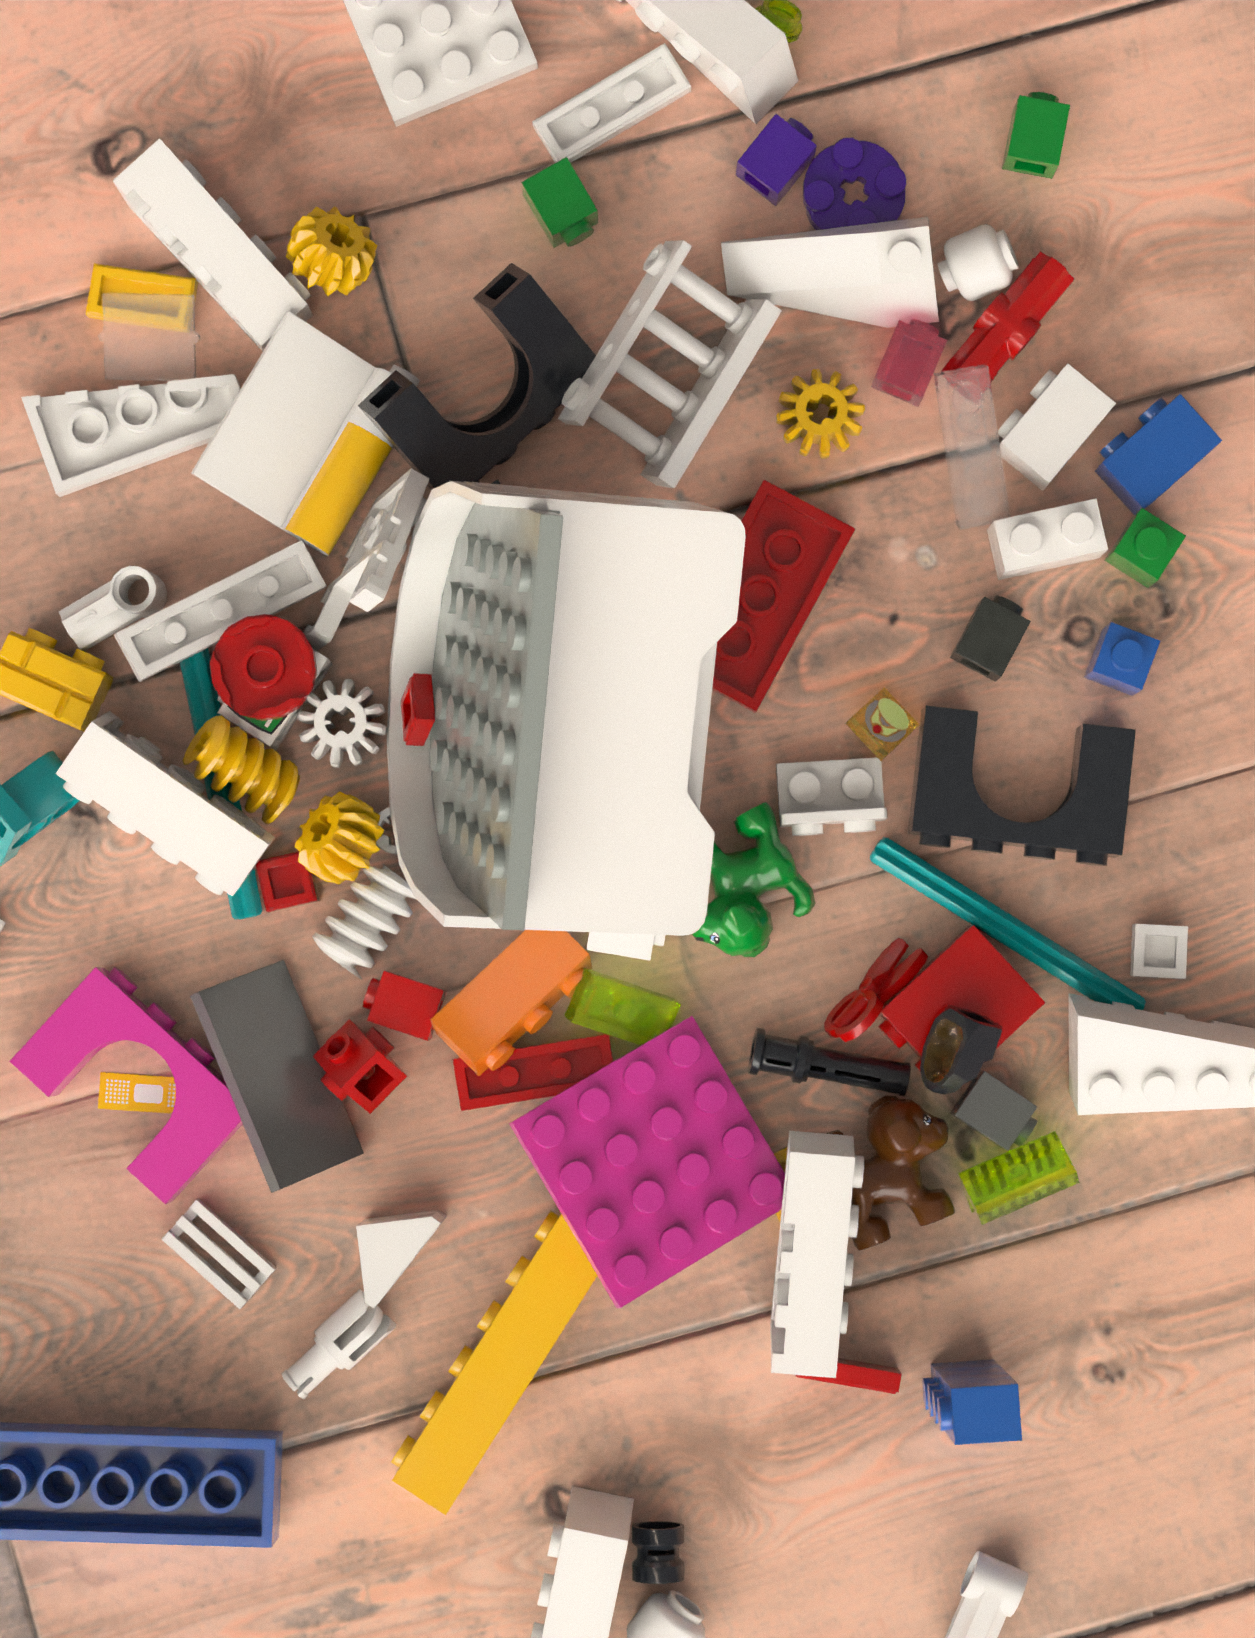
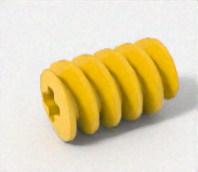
M222 715L214 716L206 721L190 742L182 760L184 765H188L194 760L198 762L194 777L199 781L213 771L215 775L212 779L211 788L216 792L220 791L230 782L232 785L229 790L228 799L231 802H237L247 793L249 796L245 804V810L248 813H254L264 804L265 808L261 820L267 825L272 823L290 804L300 782L297 765L290 760L281 761V755L274 749L264 750V744L257 738L247 739V733L242 728H230V722Z

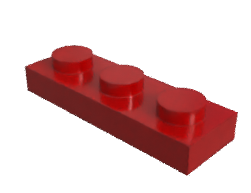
M609 1034L517 1048L501 1067L494 1071L488 1068L480 1076L461 1058L453 1059L461 1111L552 1097L560 1094L613 1062Z

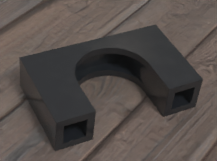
M510 263L473 298L504 335L514 356L515 370L511 388L503 402L494 411L470 422L446 420L415 384L397 370L358 405L411 468L429 478L427 486L431 490L449 481L480 483V479L495 465L508 461L515 454L518 444L533 430L544 427L551 421L555 415V409L562 404L563 396L569 386L576 379L583 378L596 357L534 278L513 263Z
M925 706L921 710L908 834L920 835V845L950 848L951 839L972 841V851L1003 854V845L1024 847V857L1055 860L1056 851L1076 853V863L1107 866L1108 857L1116 858L1122 856L1135 729L1082 724L1077 727L1070 786L1064 801L1047 818L1026 823L1011 821L994 813L982 801L976 790L972 766L978 711Z

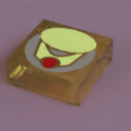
M885 687L845 723L880 761L888 756L920 726Z

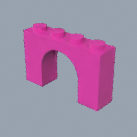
M95 967L9 1062L47 1097L58 1096L83 1067L100 1050L110 1044L129 1040L142 1043L155 1050L166 1061L173 1074L176 1086L175 1105L171 1117L163 1129L126 1169L164 1204H168L175 1200L243 1123L224 1077L210 1065L215 1059L214 1055L195 1038L192 1037L186 1043L172 1030L177 1022L158 1004L153 1002L147 1007L133 994L138 986L120 969L114 967L109 972L103 967Z

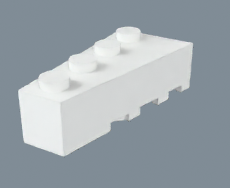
M626 0L635 9L637 16L648 28L654 32L658 31L686 60L691 62L755 124L799 81L785 33L745 0Z
M1068 993L1069 1093L1078 1115L1255 1107V1028L1213 1020L1211 1023L1186 1019L1185 1015L1166 1011L1164 1014L1135 1009L1133 1005L1112 1001L1111 1005L1090 1001L1087 996Z
M789 1131L770 1321L771 1373L836 1378L840 1334H846L848 1324V1302H843L844 1286H851L853 1277L854 1256L853 1254H847L848 1237H856L858 1230L859 1205H851L852 1188H862L864 1156L855 1155L853 1136Z

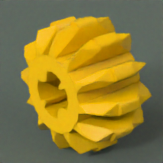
M336 206L327 211V213L323 209L315 207L307 216H302L300 221L295 223L290 233L291 238L287 245L285 257L293 262L292 275L305 276L308 279V289L318 285L323 288L327 297L336 290L347 296L356 286H361L362 282L368 279L373 270L372 264L378 245L370 240L371 228L358 226L355 223V214L348 218L342 216Z
M820 369L812 370L811 386H808L803 378L795 376L791 381V385L796 394L781 392L778 401L789 410L777 413L776 423L780 425H793L783 435L785 443H792L799 437L804 439L800 446V455L807 456L813 443L819 446L820 458L827 459L830 455V441L833 442L837 449L845 452L850 444L844 433L851 436H859L861 433L862 425L851 418L863 415L865 405L858 402L847 403L857 394L858 388L855 384H851L840 391L837 387L840 384L842 375L837 371L831 375L829 384L822 383ZM819 404H825L829 407L827 415H834V419L824 418L821 424H817L811 421L813 412H807L806 410L807 408L816 410Z
M339 791L333 797L325 795L317 809H309L307 822L299 826L302 830V835L294 846L300 851L298 862L304 865L307 871L326 882H333L337 885H340L345 880L354 882L362 867H370L369 859L372 854L380 850L376 845V841L384 832V829L379 825L380 815L373 810L372 806L351 794L346 795Z

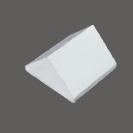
M432 1210L368 1218L356 1226L365 1303L374 1309L381 1302L447 1217L443 1212Z

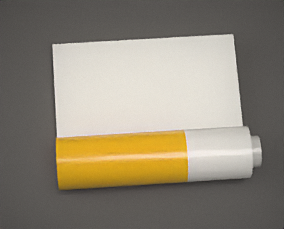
M287 311L191 473L299 541L303 540L304 544L329 556L393 448L358 405L395 370L412 381L416 387L420 380L397 365H393L390 371L375 368L304 320Z

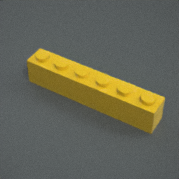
M550 1210L534 1235V1238L542 1242L531 1260L522 1255L505 1281L513 1287L503 1305L493 1300L478 1323L477 1328L485 1332L474 1350L464 1345L448 1372L456 1377L446 1395L436 1390L419 1416L428 1422L417 1440L407 1435L391 1460V1463L399 1467L392 1481L444 1515L448 1513L597 1278L595 1270L562 1214L557 1215Z

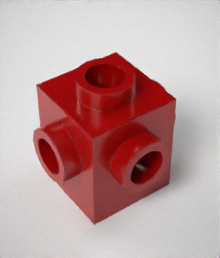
M351 1019L313 1055V1058L326 1072L320 1079L323 1084L341 1101L349 1096L369 1114L407 1077L389 1056L395 1047L373 1026L367 1032H364Z

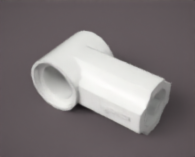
M128 566L120 569L110 582L60 610L59 614L69 636L80 650L86 651L140 618H147L161 611L167 600V590L159 576L139 566ZM145 579L149 585V594L141 604L132 605L128 598V590L135 581Z
M977 1551L966 1570L960 1589L962 1598L944 1638H997L1006 1616L1011 1617L1021 1601L1028 1580V1572Z

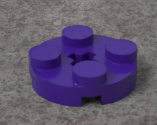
M843 138L835 145L821 151L807 169L803 182V203L809 222L815 230L899 220L905 204L906 176L895 158L884 148L868 141ZM856 181L864 184L863 192L868 196V199L864 203L857 199L851 205L845 203L843 199L846 192L841 186L846 182L849 184H853Z

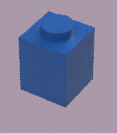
M1110 622L1100 633L1084 678L1133 696L1143 689L1160 640Z

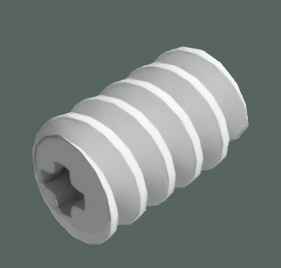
M384 864L382 869L372 866L363 868L364 873L371 882L369 886L356 882L351 884L350 887L358 898L357 903L344 899L339 900L338 905L346 916L344 920L327 916L325 921L333 935L330 937L315 932L312 936L318 947L325 954L361 980L362 978L354 966L360 965L367 968L374 966L375 962L367 949L386 950L388 946L380 932L385 931L395 935L398 934L400 928L392 917L393 914L409 918L413 912L405 898L416 899L407 881Z

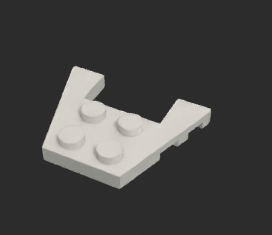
M411 468L375 499L344 556L348 558L342 574L329 584L320 601L324 603V606L315 625H307L303 632L314 650L318 651L332 640L349 602L368 612L384 600L396 567L406 550V540L410 529L417 523L427 499L423 498L429 478Z

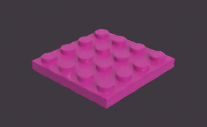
M693 1016L688 1017L509 1123L617 1309L622 1308L782 1209L785 1172Z

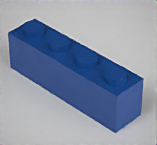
M994 1359L931 1364V1377L923 1378L922 1381L925 1410H929L930 1417H934V1422L939 1424L940 1431H945L955 1445L1022 1441L1018 1383Z

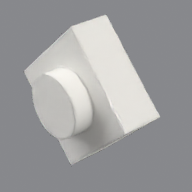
M1132 924L1130 976L1186 979L1188 926Z

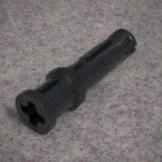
M757 1027L750 1052L748 1074L757 1075L759 1071L785 1075L790 1076L793 1083L799 1084L801 1081L806 1082L807 1078L810 1077L905 1096L910 1080L911 1063H901L856 1053L816 1047L813 1040H809V1037L800 1036L798 1040L766 1035L765 1029Z

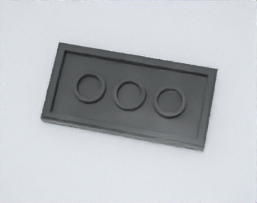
M284 960L201 990L190 996L271 1193L364 1154L343 1101L336 1097L320 1080L326 1072L313 1058V1055L320 1049V1046Z

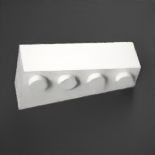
M160 138L113 180V183L130 209L262 351H264L287 311H290L305 322L313 316L306 303L311 294L291 272L285 277L281 275L271 263L276 259V256L256 234L249 239L238 227L237 224L242 220L222 197L215 201L203 187L207 182L188 160L185 159L181 163Z
M111 711L91 721L56 772L59 777L66 781L63 785L64 789L84 803L90 804L94 800L110 811L107 818L123 831L134 834L137 830L154 842L151 846L152 850L166 861L177 865L181 860L197 871L195 879L211 892L221 895L225 891L233 896L275 837L223 797L214 795L211 800L207 799L202 795L206 787L185 768L172 764L167 768L160 763L162 756L158 753L160 749L145 737L137 738L130 734L125 736L121 733L119 729L124 721Z
M572 1486L565 1524H554L547 1555L557 1558L554 1575L544 1573L538 1600V1606L548 1607L544 1624L534 1622L531 1638H608L628 1545L633 1498Z

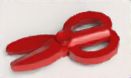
M901 938L893 941L871 965L859 985V989L845 996L828 1014L824 1022L825 1032L830 1037H840L844 1042L856 1039L875 1022L886 1001L904 988L926 963L928 955L922 948H918L895 968L909 945Z

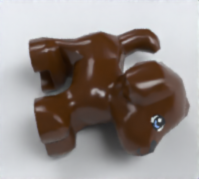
M884 1096L871 1104L868 1110L867 1138L876 1151V1155L868 1160H864L862 1188H852L851 1205H859L857 1236L852 1237L854 1245L858 1250L876 1246L891 1238L887 1221L881 1215L871 1214L873 1206L905 1203L914 1213L920 1226L935 1223L955 1213L949 1194L943 1188L932 1190L926 1188L922 1184L920 1160L938 1151L947 1143L949 1128L944 1119L927 1113L913 1100L898 1099L896 1096ZM839 1130L826 1133V1134L843 1135V1133L840 1132Z

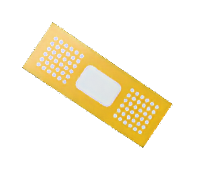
M100 1072L98 1109L172 1114L176 1100L174 1077Z

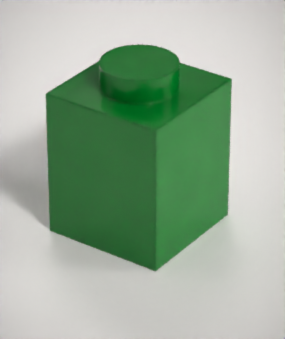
M1031 92L1028 94V97L1019 95L1012 113L1002 169L1052 179L1060 162L1070 105L1058 103V97L1044 92Z
M567 157L521 182L523 196L553 248L564 242L568 247L574 246L593 234L594 229L592 226L598 224V210Z
M1141 508L1131 518L1104 561L1149 588L1159 580L1186 535Z

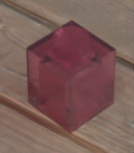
M911 319L908 324L899 320L871 388L919 407L947 340L939 337V330L926 322Z

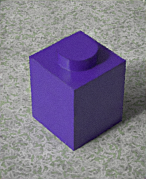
M775 114L737 161L736 176L774 206H777L814 160L817 145L812 142L813 134L796 119L789 118L788 121H785Z

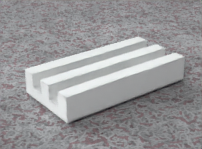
M200 1199L194 1201L187 1212L179 1218L172 1229L161 1239L239 1309L247 1303L277 1269ZM197 1216L202 1218L257 1267L260 1272L253 1277L193 1224V1220ZM183 1232L188 1234L246 1286L245 1289L240 1292L179 1236Z

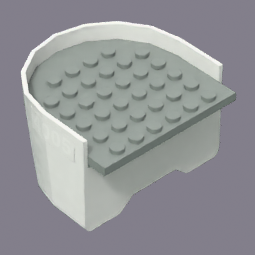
M449 481L432 489L414 527L399 588L390 658L387 759L390 814L399 866L413 896L444 927L684 936L693 934L704 924L707 914L715 832L701 814L700 804L717 641L737 622L746 538L745 527L738 517L689 501L550 490L467 481ZM413 673L432 674L435 722L424 746L406 745V742L403 740L401 698Z

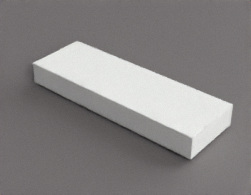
M664 43L532 121L533 127L555 163L565 157L572 163L690 93L691 85Z

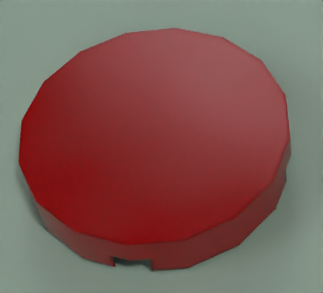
M268 614L247 616L229 626L216 644L210 661L212 684L222 701L241 716L260 721L283 718L300 708L312 692L317 675L315 651L305 634L288 620Z

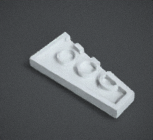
M235 374L173 380L168 381L166 384L147 386L136 384L118 386V389L92 392L81 390L65 392L64 395L45 397L34 395L21 398L55 493L61 497L209 443L241 388Z

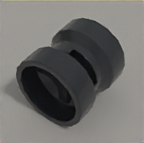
M649 1521L632 1524V1543L637 1547V1558L632 1562V1580L649 1584H667L683 1581L684 1561L679 1557V1547L684 1543V1524L669 1521Z

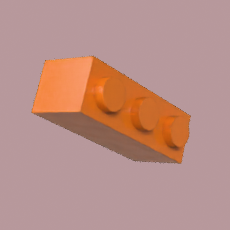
M525 930L430 1019L436 1034L478 1076L488 1068L494 1071L511 1057L515 1050L512 1045L526 1031L534 1034L548 1022L553 1014L550 1008L564 995L571 998L584 988L591 978V975L588 973L592 969L590 954L567 931Z

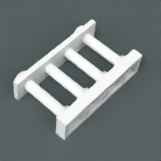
M684 240L665 241L664 244L657 245L649 254L643 266V270L646 271L645 276L583 378L576 379L565 392L562 399V405L565 408L558 417L560 421L567 425L583 426L588 417H591L645 454L647 464L640 474L656 486L675 488L782 312L781 309L767 299H746L745 302L736 304L684 267L682 262L692 247ZM670 283L726 322L725 328L727 332L718 347L709 348L654 309ZM643 327L699 366L698 372L701 375L691 391L683 393L627 354ZM616 372L672 410L671 415L674 420L665 435L654 436L600 399Z

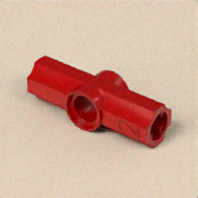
M1040 251L1016 278V281L1005 294L1001 292L992 301L972 327L974 332L940 372V375L944 377L953 389L962 396L975 401L995 379L1009 359L1013 361L1042 326L1039 322L1073 283L1074 278L1069 274L1066 267L1052 256L1045 255Z

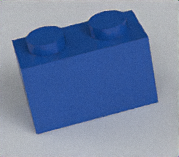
M1181 394L1169 404L1162 397L1138 417L1144 425L1130 438L1122 431L1099 452L1105 460L1095 472L1133 515L1141 508L1146 509L1222 441Z

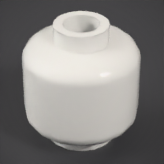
M988 224L980 225L947 240L944 245L946 260L937 263L947 290L951 292L958 289L961 295L968 301H975L1006 288L1012 282V271L1019 268L1006 232L1004 230L996 232Z
M672 1590L668 1595L655 1593L646 1600L628 1624L627 1638H705V1628L702 1624L704 1614L694 1602L678 1591Z

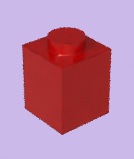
M383 971L381 980L371 979L362 1008L370 1010L367 1019L369 1022L430 1041L434 1032L430 1019L441 1010L447 991L389 971Z

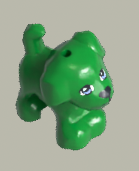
M767 802L746 811L733 821L738 834L745 839H756L755 847L743 851L724 853L714 841L710 878L715 898L707 904L704 924L692 935L696 941L712 944L730 956L755 957L768 947L770 942L769 936L773 930L771 913L759 900V897L765 892L785 888L793 895V915L797 917L809 914L816 904L812 887L799 874L788 847L780 842L775 816Z

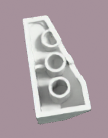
M928 217L721 242L727 295L744 299H767L774 305L886 328L939 322Z

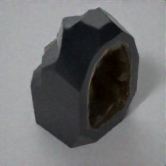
M948 1005L934 1019L923 1046L920 1070L922 1081L926 1088L932 1092L945 1095L956 1092L963 1084L975 1079L983 1063L993 1059L1003 1030L1002 1026L988 1017L971 1010Z

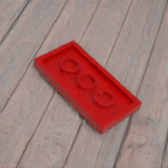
M763 480L741 520L745 527L746 538L737 622L717 641L712 687L713 691L754 713L759 709L855 532L854 527L766 480Z

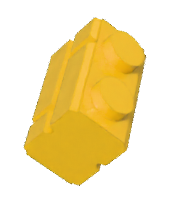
M28 628L25 636L13 631L8 633L0 651V695L85 732L91 721L96 719L100 706L104 702L113 682L111 675L101 671L105 661L79 649L75 650L73 657L54 650L58 640L32 628Z

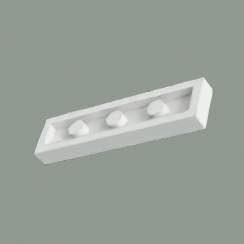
M303 540L117 632L114 636L138 681L141 682L218 643L224 631L244 617L262 614L274 615L323 590L326 584Z

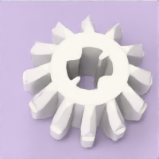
M352 679L344 680L341 695H337L336 688L331 681L323 682V690L327 699L322 702L316 694L311 692L306 700L317 708L316 712L302 711L298 713L297 718L300 722L314 724L313 728L305 730L299 735L300 740L303 743H311L320 739L311 752V755L316 760L323 758L332 748L330 764L334 768H340L343 762L344 751L348 752L349 759L354 766L361 765L362 757L357 748L363 745L372 754H376L379 751V747L368 739L369 733L375 735H386L387 733L385 725L370 722L371 719L384 714L385 708L382 704H374L364 708L372 699L374 692L369 687H365L353 698L355 685ZM350 711L353 712L355 717L349 719L355 726L352 732L347 734L341 730L335 736L332 735L330 729L336 727L330 721L333 715L338 713L341 716H346Z

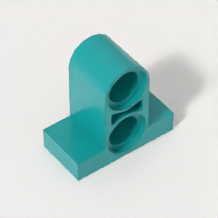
M54 751L45 753L5 783L0 784V867L17 855L21 845L80 801L64 789L63 785L66 781L56 774L63 762Z

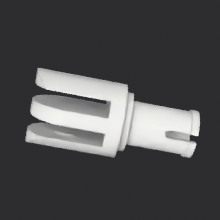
M359 1289L314 1331L316 1335L314 1341L316 1344L288 1370L281 1373L282 1377L293 1391L298 1389L297 1394L299 1397L305 1399L337 1367L341 1370L353 1368L396 1328V1323L386 1314L383 1315V1311L378 1306L373 1309L365 1303L364 1292Z

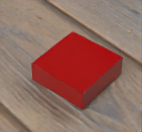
M413 673L401 698L403 740L406 742V745L424 746L435 722L432 674Z
M300 851L257 862L256 869L267 913L319 901L313 873L307 871L305 866L298 862Z

